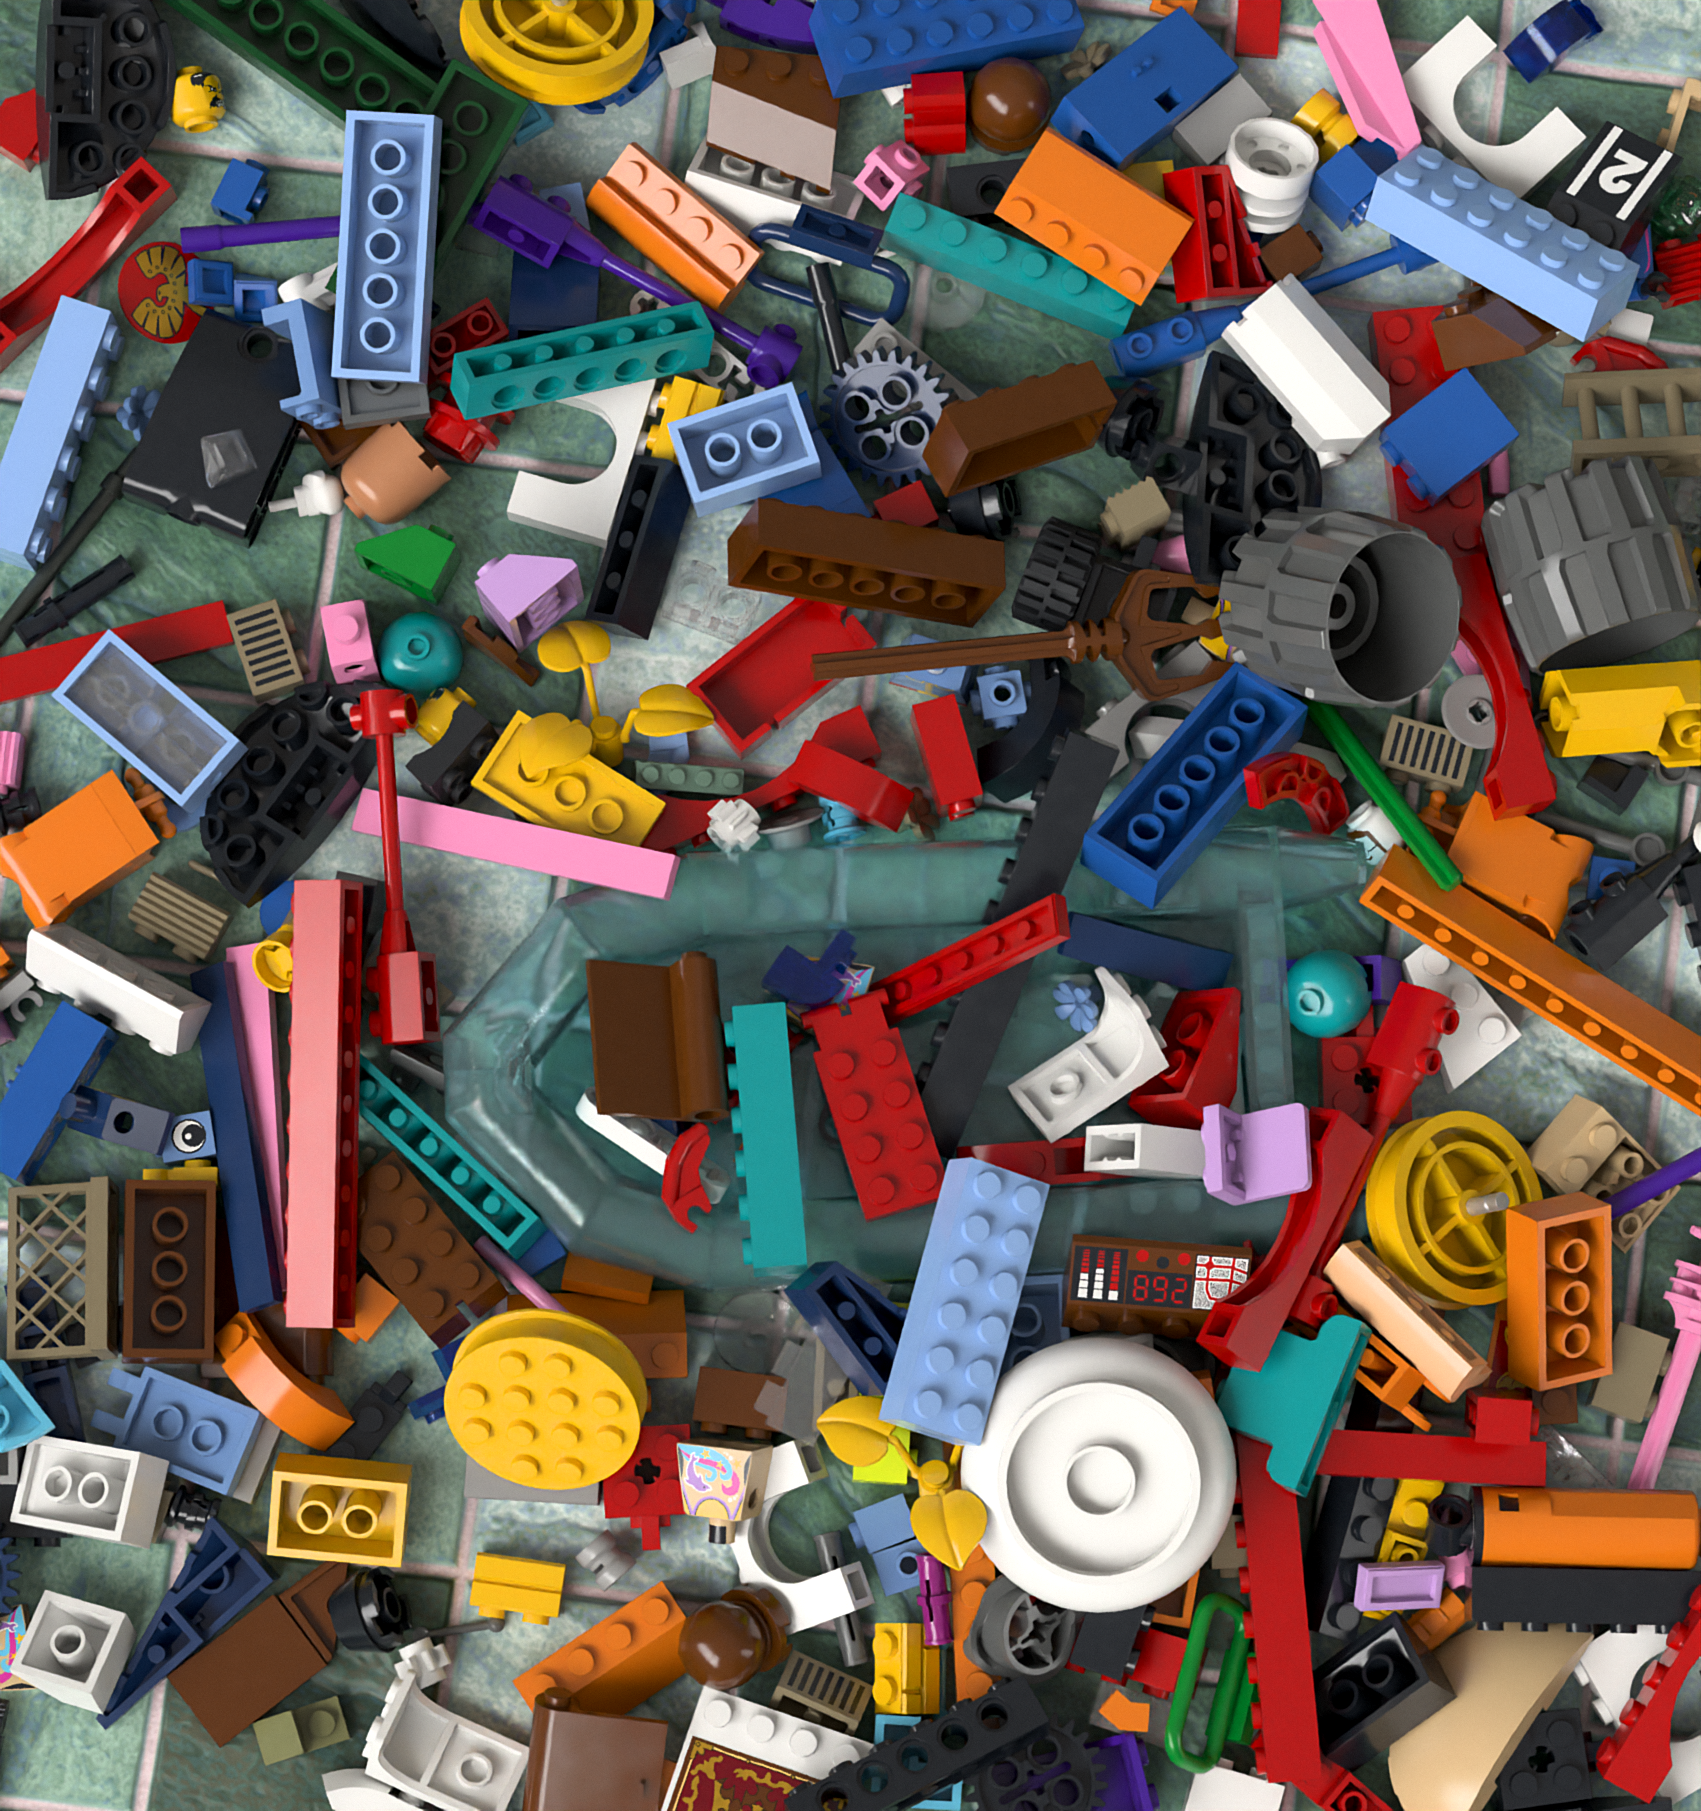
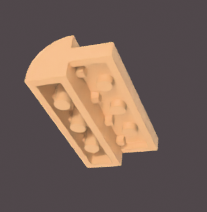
M1360 1240L1342 1244L1330 1259L1323 1271L1324 1280L1334 1286L1335 1290L1448 1400L1455 1402L1465 1389L1482 1384L1490 1375L1492 1370L1487 1366L1488 1362Z

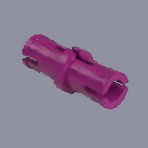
M929 1552L919 1553L915 1555L920 1584V1594L916 1595L917 1605L922 1606L925 1644L943 1645L952 1643L954 1637L952 1636L949 1603L953 1601L952 1592L947 1590L945 1565Z

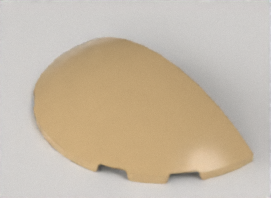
M1504 1622V1631L1477 1630L1476 1624L1474 1627L1454 1637H1450L1441 1644V1647H1437L1432 1654L1440 1662L1457 1698L1389 1746L1388 1765L1394 1793L1398 1796L1403 1810L1482 1811L1497 1788L1494 1781L1541 1709L1547 1711L1595 1636L1592 1633L1566 1632V1623H1548V1632L1521 1631V1622Z

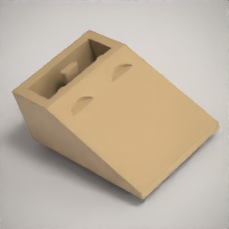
M1577 1094L1574 1095L1526 1152L1538 1179L1556 1196L1580 1191L1603 1201L1662 1168L1601 1105ZM1676 1185L1612 1220V1244L1621 1252L1626 1253L1681 1187Z

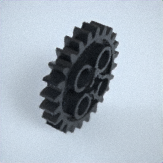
M1054 1712L1049 1718V1735L1041 1739L1051 1742L1055 1747L1056 1758L1053 1763L1049 1765L1037 1763L1031 1754L1033 1746L1031 1744L1001 1760L1009 1762L1015 1767L1017 1777L1014 1784L1007 1787L996 1784L992 1777V1768L995 1765L993 1764L962 1781L963 1784L974 1787V1792L964 1797L963 1800L967 1803L977 1802L978 1809L975 1811H1014L1016 1804L1022 1801L1032 1803L1037 1808V1811H1090L1091 1807H1104L1106 1804L1102 1799L1095 1796L1096 1791L1108 1788V1783L1096 1780L1095 1775L1106 1769V1764L1092 1763L1091 1758L1100 1749L1099 1747L1085 1749L1083 1744L1087 1740L1089 1733L1086 1731L1075 1737L1071 1734L1075 1721L1070 1720L1061 1728L1057 1726L1058 1713ZM1003 1717L998 1719L999 1728L1006 1724V1720ZM1064 1762L1070 1764L1068 1771L1045 1782L1041 1786L1042 1795L1038 1796L1034 1790H1031L1005 1805L999 1803L1001 1796L1028 1781L1027 1772L1032 1771L1035 1776H1040ZM1068 1780L1076 1786L1077 1798L1073 1804L1068 1806L1061 1805L1054 1799L1053 1788L1058 1781Z

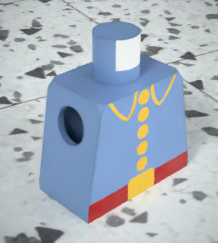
M911 634L901 641L900 646L942 641L918 634ZM980 665L891 673L889 684L936 698L955 694L957 704L968 707L970 700L969 690H973Z

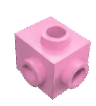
M900 139L888 147H885L883 144L877 146L864 160L866 166L853 183L882 212H885L895 205L900 192L916 198L924 189L920 182L931 169L923 162L919 153Z

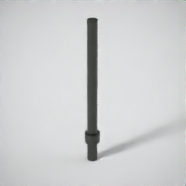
M136 447L131 450L114 473L110 471L99 484L102 488L0 619V648L14 631L11 625L26 616L116 499L120 501L123 498V481L136 452Z

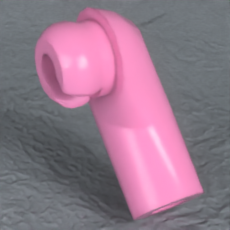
M1508 449L1488 464V496L1504 498L1510 493Z

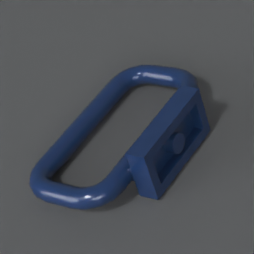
M802 203L792 227L777 222L760 223L747 236L761 249L765 240L774 239L883 275L892 281L894 289L888 309L885 311H875L839 299L838 305L842 318L869 327H873L880 318H883L893 326L901 320L905 313L911 288V281L907 272L898 263L876 255L884 230ZM758 263L746 278L754 287L764 292L817 309L809 288L770 276L759 268Z

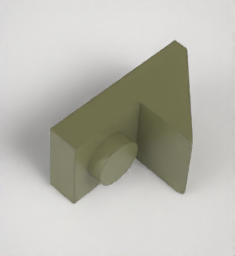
M339 1695L253 1723L265 1766L351 1739Z

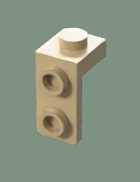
M1688 77L1681 90L1673 89L1666 109V113L1673 116L1669 129L1661 128L1656 140L1657 145L1674 152L1686 110L1690 109L1701 113V81Z

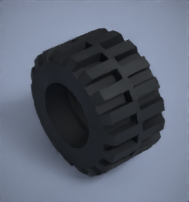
M1051 516L1044 523L1021 578L1011 607L1012 618L1048 632L1063 630L1067 622L1074 619L1095 560L1102 546L1101 535Z

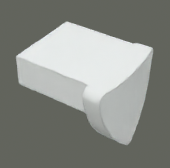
M702 21L690 26L695 38L659 53L666 79L672 90L713 74L716 47Z

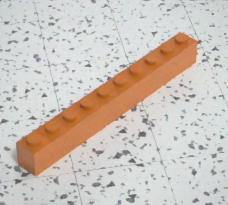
M1393 843L1372 870L1358 902L1701 1117V1036L1463 886L1458 885L1449 892L1441 889L1417 857Z

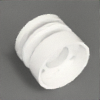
M1268 117L1249 119L1238 125L1230 137L1225 155V165L1229 166L1247 213L1243 221L1249 231L1267 234L1284 232L1295 226L1304 213L1305 202L1309 195V186L1313 181L1319 161L1318 147L1313 138L1302 128L1282 119Z

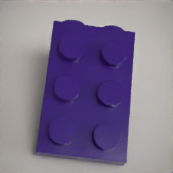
M1133 1731L1083 1744L1085 1749L1099 1747L1100 1751L1091 1760L1093 1764H1106V1769L1095 1775L1096 1780L1108 1783V1788L1095 1792L1096 1797L1106 1802L1105 1806L1091 1807L1090 1811L1160 1810L1154 1783H1146L1143 1767L1149 1765L1143 1739L1136 1740ZM1056 1751L1033 1756V1759L1040 1765H1049L1055 1760ZM1064 1762L1040 1776H1035L1032 1771L1027 1772L1028 1781L1001 1796L999 1803L1005 1805L1031 1790H1034L1038 1796L1042 1795L1041 1786L1045 1782L1068 1771L1070 1764ZM1004 1763L992 1768V1777L996 1784L1007 1787L1014 1784L1017 1772L1011 1763ZM1068 1780L1058 1781L1053 1788L1054 1799L1061 1805L1068 1806L1073 1804L1077 1798L1076 1786ZM1022 1801L1016 1804L1014 1811H1037V1808L1030 1802Z

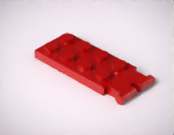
M885 988L848 998L847 1002L851 1014L843 1017L837 1002L799 1013L804 1030L813 1028L820 1051L813 1053V1060L866 1223L937 1202L945 1176V1171L898 1027L888 1028L882 1010L883 1006L889 1005Z

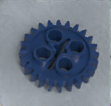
M883 345L874 349L872 356L865 349L857 354V361L850 357L842 364L844 371L838 369L831 375L836 385L830 384L823 390V393L832 400L820 405L819 409L830 414V417L824 420L820 427L833 430V435L827 439L828 444L838 443L840 449L835 454L838 460L846 456L850 459L846 470L848 473L858 466L863 469L862 481L864 482L873 474H877L878 486H884L891 476L895 486L900 487L906 482V475L914 483L922 478V472L928 476L931 474L922 457V453L930 439V434L941 416V411L948 405L946 399L955 391L953 388L941 389L939 386L946 376L944 373L933 377L929 374L933 361L929 360L922 366L916 364L918 358L917 351H913L903 359L900 346L892 349L889 356H887ZM893 380L904 384L907 389V398L900 397L894 392ZM855 395L866 399L869 405V413L862 412L857 408ZM917 401L923 404L922 408L905 412L896 420H885L862 432H859L856 428L857 425L874 421L883 413L886 415L892 414ZM910 420L917 421L922 425L925 432L923 438L913 434L909 425ZM872 435L879 436L884 440L887 447L886 452H881L874 447Z

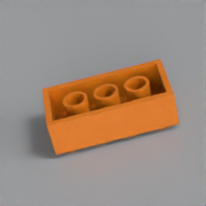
M1578 1191L1507 1207L1508 1377L1541 1392L1613 1374L1611 1205Z

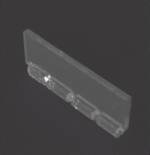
M843 1262V1266L881 1291L880 1294L887 1298L892 1285ZM799 1313L791 1332L806 1339L802 1346L788 1339L786 1340L771 1372L786 1380L782 1387L767 1380L753 1408L768 1415L764 1424L814 1447L821 1433L816 1426L817 1420L828 1408L835 1404L848 1376Z

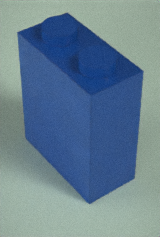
M1465 367L1385 427L1378 439L1382 443L1379 449L1385 459L1394 467L1399 464L1409 477L1406 482L1413 494L1421 501L1426 498L1433 507L1511 447L1520 434Z

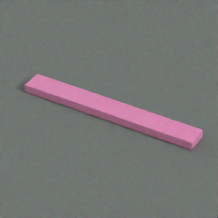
M362 788L351 830L360 834L382 838L379 791ZM397 795L400 842L670 901L681 859L676 855Z
M254 943L226 948V960L233 963L280 1281L282 1292L287 1291V1270L284 1265V1256L288 1243V1226L285 1221V1210L288 1201L275 991L266 987L257 978L252 967L251 957L254 948L259 944Z

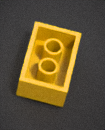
M279 1452L272 1477L267 1555L401 1568L407 1544L413 1465Z

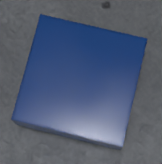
M195 258L187 262L189 304L224 308L234 305L233 262Z

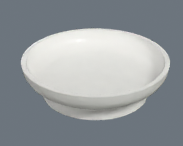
M1102 1337L1075 1339L1046 1347L1031 1354L1006 1372L997 1381L980 1446L963 1447L960 1472L961 1490L971 1492L985 1506L987 1527L979 1544L994 1565L1014 1584L1045 1602L1071 1610L1095 1613L1122 1611L1151 1603L1171 1593L1190 1579L1209 1559L1226 1530L1234 1504L1237 1480L1236 1458L1228 1426L1219 1407L1198 1379L1179 1363L1155 1349L1131 1341Z

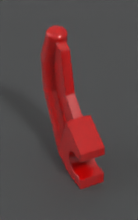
M1605 336L1586 343L1570 359V363L1574 367L1583 359L1592 360L1595 364V369L1592 372L1669 369L1667 363L1645 345L1613 336Z
M698 1122L680 1134L666 1157L661 1198L674 1221L691 1234L694 1233L698 1225L688 1219V1210L692 1207H698L708 1214L712 1209L711 1203L701 1185L698 1171L710 1143V1137L708 1136L710 1130L702 1122Z

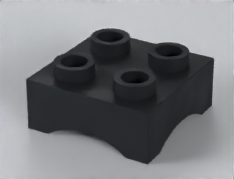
M463 700L453 711L451 723L442 738L426 751L415 754L405 767L417 778L425 792L441 805L452 807L455 803H462L471 794L474 787L470 782L500 736L485 717Z

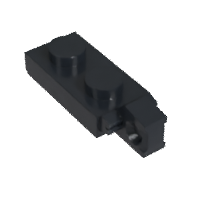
M399 1370L394 1373L384 1387L375 1381L370 1389L365 1390L349 1411L355 1422L325 1452L319 1450L316 1456L369 1461L403 1417L401 1414L407 1405L399 1399L413 1381Z

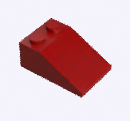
M1237 988L1176 993L1159 1031L1167 1045L1161 1051L1169 1067L1134 1089L1127 1102V1105L1152 1125L1201 1130V1126L1204 1123L1203 1107L1220 1104L1230 1109L1229 1107L1237 1091L1241 992Z

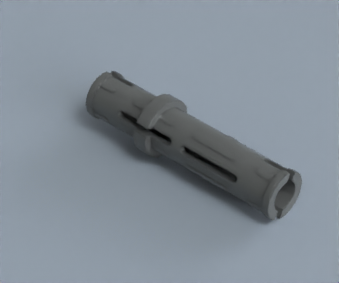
M840 1530L812 1536L813 1541H815L822 1574L847 1565ZM856 1610L834 1618L833 1622L844 1661L843 1666L849 1667L871 1661L859 1611Z

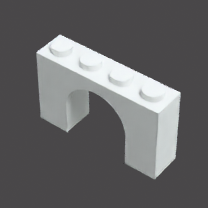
M1467 15L1402 75L1404 86L1416 123L1422 129L1420 131L1421 136L1430 147L1436 150L1441 149L1451 161L1464 168L1476 171L1480 177L1500 188L1512 191L1516 197L1525 201L1581 149L1587 137L1558 107L1550 112L1527 135L1512 144L1504 146L1485 145L1472 139L1463 131L1454 113V94L1492 58L1497 47L1492 39Z
M657 378L556 400L559 403L590 411L603 418L616 436L617 445L614 458L601 475L581 484H565L519 470L507 508L508 519L606 548L635 455L645 456L647 450L645 447L649 432L644 430L648 417H656L659 411L658 403L661 392L657 391Z
M814 1434L773 1448L762 1511L759 1516L744 1521H736L735 1543L729 1544L733 1548L740 1567L739 1576L741 1583H748V1587L756 1591L765 1588L781 1603L790 1621V1624L784 1627L786 1636L875 1603L860 1561L819 1576H803L784 1566L771 1546L769 1519L778 1500L794 1489L829 1477Z
M1637 1625V1633L1635 1634L1610 1633L1609 1626L1594 1635V1639L1572 1671L1575 1679L1582 1687L1586 1684L1589 1685L1596 1697V1700L1591 1702L1605 1726L1611 1723L1615 1730L1618 1729L1621 1724L1619 1721L1620 1713L1630 1699V1689L1637 1671L1645 1662L1668 1647L1666 1646L1668 1634H1655V1625ZM1701 1729L1684 1739L1670 1741L1673 1766L1654 1796L1671 1797L1673 1805L1701 1788Z

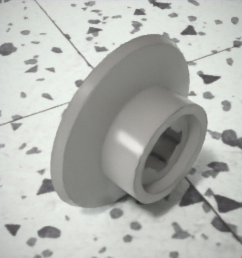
M1481 674L1463 676L1454 681L1443 696L1441 712L1444 724L1450 734L1466 746L1476 749L1493 748L1495 740V713L1485 677ZM1473 708L1478 709V712L1484 717L1480 722L1475 721L1476 719L1469 713Z
M798 809L763 818L758 825L759 829L756 833L767 835L770 850L773 851L804 845L813 840L809 823L822 817L823 809Z

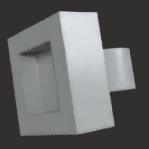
M25 966L0 986V1012L10 1005L11 1014L20 1022L26 1019V1015L19 1008V1002L23 998L32 999L38 1007L44 1004L42 995L37 990L30 988L35 984L36 978L25 972Z

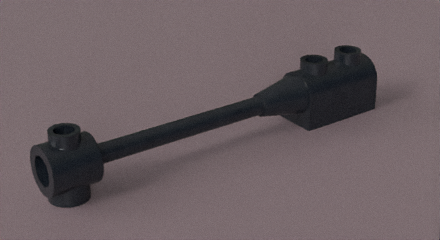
M1694 832L1671 853L1660 856L1632 873L1628 872L1625 876L1620 871L1609 874L1599 885L1604 893L1593 904L1590 900L1579 901L1569 909L1567 915L1572 922L1564 928L1563 932L1583 963L1606 972L1669 916L1658 899L1681 871L1682 865L1699 851L1693 839Z

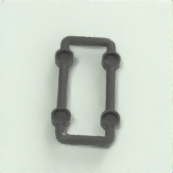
M1548 711L1541 712L1533 717L1536 729L1541 731V722L1549 721ZM1493 748L1485 750L1474 792L1477 791L1485 796L1487 794L1482 780L1490 763ZM1644 751L1600 754V756L1631 766L1636 764L1644 770L1653 772L1656 781L1665 787H1675L1682 782L1701 787V769L1692 766L1666 768L1660 762L1657 755L1654 757L1652 754ZM1701 793L1688 837L1694 832L1696 825L1701 821ZM1546 810L1525 815L1556 832L1580 837L1591 843L1629 855L1630 861L1634 862L1638 868L1673 851L1665 848L1663 840L1654 833H1642L1632 838ZM1698 851L1682 865V868L1696 864L1701 852Z

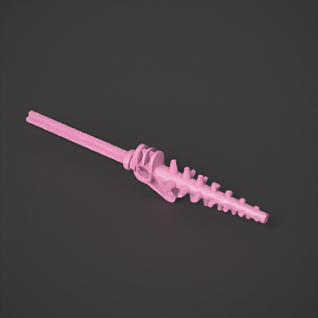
M1693 1225L1690 1228V1233L1701 1240V1227ZM1676 1260L1674 1266L1679 1269L1676 1278H1669V1281L1673 1283L1671 1292L1665 1291L1663 1299L1669 1301L1675 1313L1674 1328L1679 1329L1680 1332L1626 1489H1654L1701 1351V1261L1699 1266Z

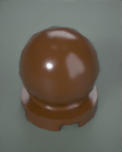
M1006 57L989 62L983 66L973 77L967 93L966 120L974 141L986 151L1001 156H1009V153H1018L1028 148L1029 150L1034 148L1050 121V111L1052 108L1051 87L1044 74L1027 60Z
M742 1583L723 1594L720 1600L704 1604L686 1618L679 1635L678 1655L686 1673L699 1684L719 1691L737 1688L749 1682L758 1672H766L788 1659L793 1643L787 1644L784 1627L789 1625L790 1621L781 1603L769 1590L762 1588L756 1591L748 1587V1583Z

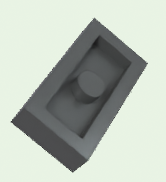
M425 1043L395 1045L387 1059V1062L394 1065L390 1081L409 1093H413L421 1081L425 1080V1083L435 1087L440 1095L453 1100L459 1099L463 1102L475 1090L483 1072Z

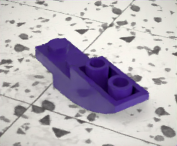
M705 0L722 10L719 14L720 28L765 47L786 52L819 55L808 24L815 7L809 0H777L774 6L769 4L770 0Z

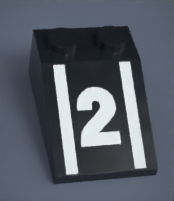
M1607 121L1558 186L1545 210L1566 225L1584 231L1590 238L1602 245L1622 252L1630 260L1684 158Z

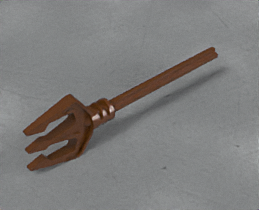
M1139 569L1132 571L1127 576L1108 617H1103L1098 627L1092 619H1087L1083 628L1078 621L1071 620L1067 622L1063 630L812 654L810 668L811 672H813V680L820 681L1054 657H1066L1072 664H1080L1086 655L1089 661L1093 663L1097 661L1099 654H1101L1106 661L1113 662L1138 697L1146 701H1160L1221 679L1234 663L1209 660L1200 674L1159 679L1151 659V654L1155 649L1196 636L1212 640L1222 636L1219 620L1205 619L1196 625L1151 620L1147 615L1150 592L1156 588L1193 587L1203 598H1209L1219 595L1220 587L1196 584L1192 575Z

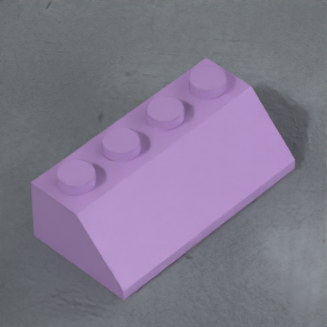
M508 554L500 561L498 557H495L477 572L480 578L475 581L484 615L518 654L585 600L578 566L572 559Z

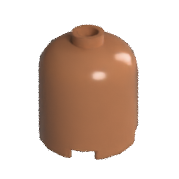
M398 421L397 423L381 425L342 465L340 473L341 482L349 494L343 501L360 520L365 515H368L380 524H396L405 519L452 479L421 441L417 442L406 430L408 427L403 422Z

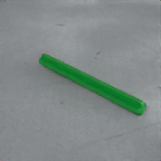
M1302 697L1301 702L1309 706L1308 715L1439 887L1448 892L1454 890L1462 883L1463 874L1332 704L1316 702Z

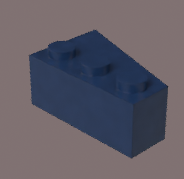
M838 1261L815 1262L783 1291L862 1396H884L908 1310L892 1303L880 1294L881 1291Z

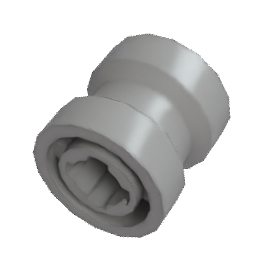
M608 1529L575 1557L583 1568L591 1569L596 1575L595 1582L604 1592L637 1563L628 1552H622L616 1546L617 1539Z

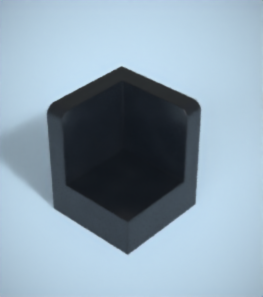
M1597 755L1576 788L1620 816L1628 808L1649 776V773L1636 764L1629 770L1615 760Z

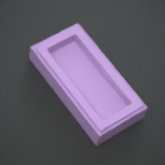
M1438 1560L1359 1563L1353 1606L1360 1611L1440 1608L1445 1565Z

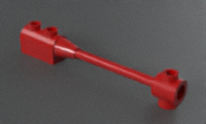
M381 689L360 693V704H353L350 707L349 717L352 728L355 731L362 730V738L376 739L387 910L384 912L379 955L376 956L377 966L368 967L366 971L368 990L379 995V1010L370 1012L369 1029L373 1037H381L382 1045L441 1041L436 954L416 951L407 910H404L393 738L406 736V729H413L417 726L418 706L414 696L410 693L404 694L403 690Z
M1402 981L1397 986L1365 1061L1381 1072L1373 1111L1375 1115L1368 1129V1133L1374 1139L1309 1270L1308 1276L1303 1282L1289 1311L1287 1319L1317 1330L1321 1320L1327 1321L1335 1316L1337 1312L1338 1299L1333 1295L1335 1287L1324 1281L1323 1271L1336 1253L1391 1121L1396 1119L1416 1088L1422 1085L1425 1076H1433L1439 1071L1442 1064V1055L1437 1050L1443 1034H1453L1459 1024V1014L1454 1009L1456 1003L1441 993Z

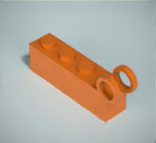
M1338 1299V1309L1335 1315H1346L1360 1320L1372 1330L1354 1377L1381 1401L1398 1410L1414 1424L1428 1432L1433 1424L1408 1403L1409 1400L1423 1384L1445 1402L1450 1404L1451 1401L1392 1344ZM1321 1320L1317 1330L1302 1326L1293 1321L1290 1322L1311 1340H1315L1325 1320Z

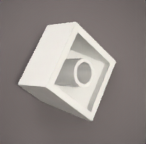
M45 1590L9 1670L12 1674L63 1703L103 1714L138 1634L126 1613Z

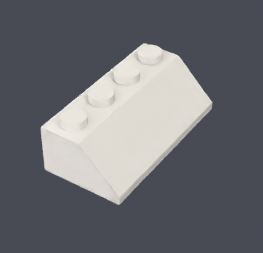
M707 133L687 170L684 184L746 236L760 223L777 222L792 227L802 203L858 222L866 195L853 183L856 179L855 177L833 171L830 195L816 190V185L798 177H796L795 181L780 176V170L760 162L753 165L706 146ZM767 239L764 241L782 251L791 250L810 256L819 263L831 262L839 266L842 264L841 261L778 240Z
M64 922L31 929L28 935L25 972L38 979L36 984L40 988L53 994H60L62 992L75 999L73 1004L80 1010L93 1015L103 1014L112 1019L111 1025L115 1029L128 1035H135L137 1033L150 1040L149 1046L161 1054L173 1056V1054L191 1050L212 1003Z

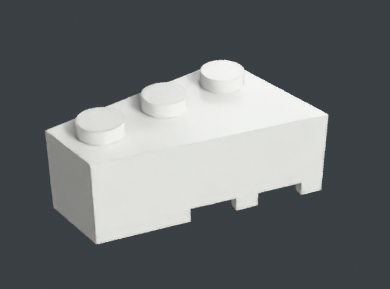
M1424 943L1401 963V973L1405 983L1434 990L1456 1003L1454 1009L1459 1014L1458 1027L1451 1035L1443 1034L1437 1050L1442 1055V1064L1439 1070L1444 1080L1443 1084L1447 1095L1522 1036L1470 971Z

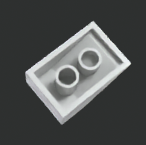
M42 1436L27 1445L10 1521L82 1537L150 1549L169 1461L136 1451Z

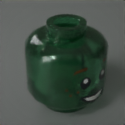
M1686 175L1685 178L1674 177L1650 221V227L1657 234L1668 240H1673L1676 237L1680 239L1690 237L1701 223V181L1691 175Z

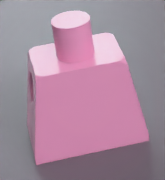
M360 599L320 607L330 664L337 685H353L354 680L373 683L380 682L381 676L367 601ZM352 665H363L356 669H345Z

